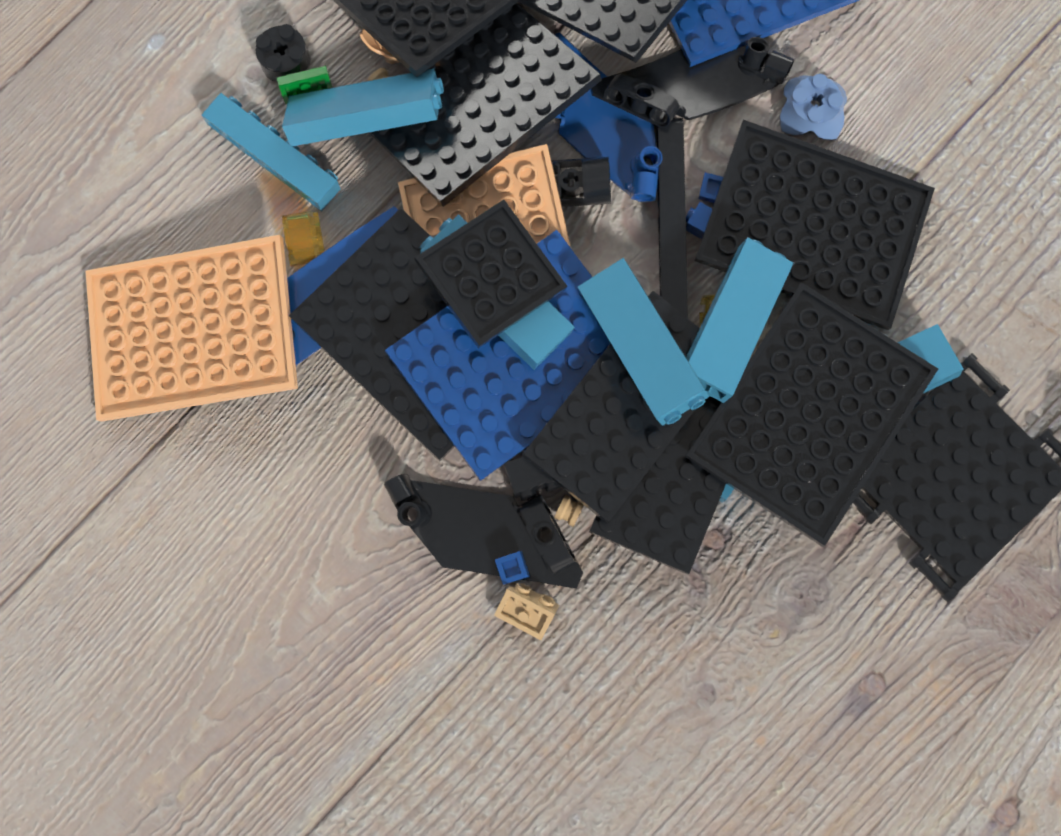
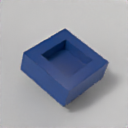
M705 172L698 199L714 203L723 177Z
M522 551L495 559L503 585L530 577Z

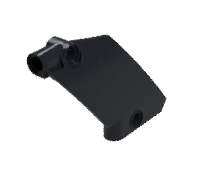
M752 37L748 40L746 47L742 46L691 67L680 49L653 62L601 78L602 80L590 90L592 96L656 126L666 127L675 115L686 120H693L734 106L783 84L792 68L794 59L776 50H773L772 53L768 52L770 46L765 39Z
M400 474L384 483L397 509L398 520L403 525L409 526L443 568L500 576L495 559L522 551L530 577L521 580L577 589L583 576V571L542 495H538L518 506L514 496L411 480L408 474ZM412 507L417 511V517L414 521H410L408 518V511ZM545 527L552 530V538L548 542L543 541L541 538V531Z

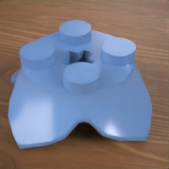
M824 74L799 76L790 79L784 88V96L787 98V101L780 115L782 132L791 135H803L808 131H813L821 139H837L844 126V106L847 103V96L843 87L832 79H828ZM817 101L820 105L819 107L817 104L813 106L811 102Z

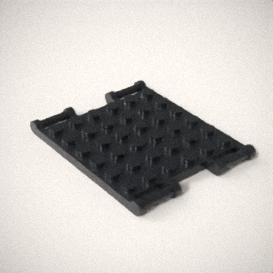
M973 353L961 362L963 371L959 377L934 388L913 408L866 481L862 490L878 506L873 509L859 494L853 502L866 516L865 520L869 524H872L885 512L921 549L909 561V564L913 569L917 568L942 593L941 597L946 602L952 600L1061 491V467L1040 447L1043 443H1046L1061 458V443L1053 436L1054 432L1048 427L1033 440L996 404L1010 389L1005 384L1002 386L977 361L978 358ZM967 368L975 373L994 392L991 397L964 372ZM927 557L954 582L951 586L924 561Z

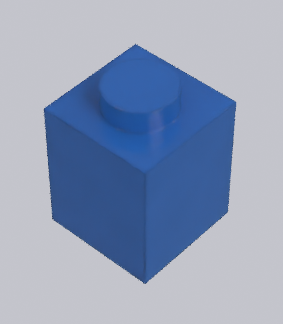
M699 202L696 209L691 207L686 215V231L702 239L712 208Z

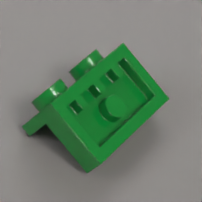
M326 66L277 78L285 105L288 103L289 96L333 88Z

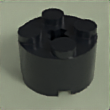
M284 24L271 27L256 38L255 51L264 74L271 81L277 82L278 77L306 71L308 66H310V55L302 35L291 25Z

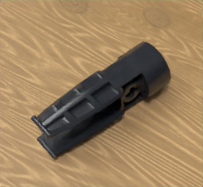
M609 157L552 160L554 174H558V176H555L562 207L611 204ZM571 167H582V171L572 169ZM570 179H575L574 187L568 186ZM563 193L568 197H575L583 193L584 198L563 199Z

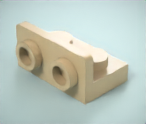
M515 581L507 588L494 616L542 640L560 605L552 597L531 590V587L526 583Z

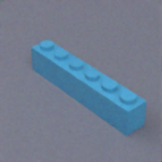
M220 93L202 114L206 124L322 212L341 190L337 181L338 177L329 169L325 171L318 166V161L311 155L307 154L304 156L300 153L298 146L291 147L288 140L284 141L279 137L280 133L274 127L263 125L260 122L259 116L253 111L249 110L247 113L241 108L242 104L233 96L228 98Z

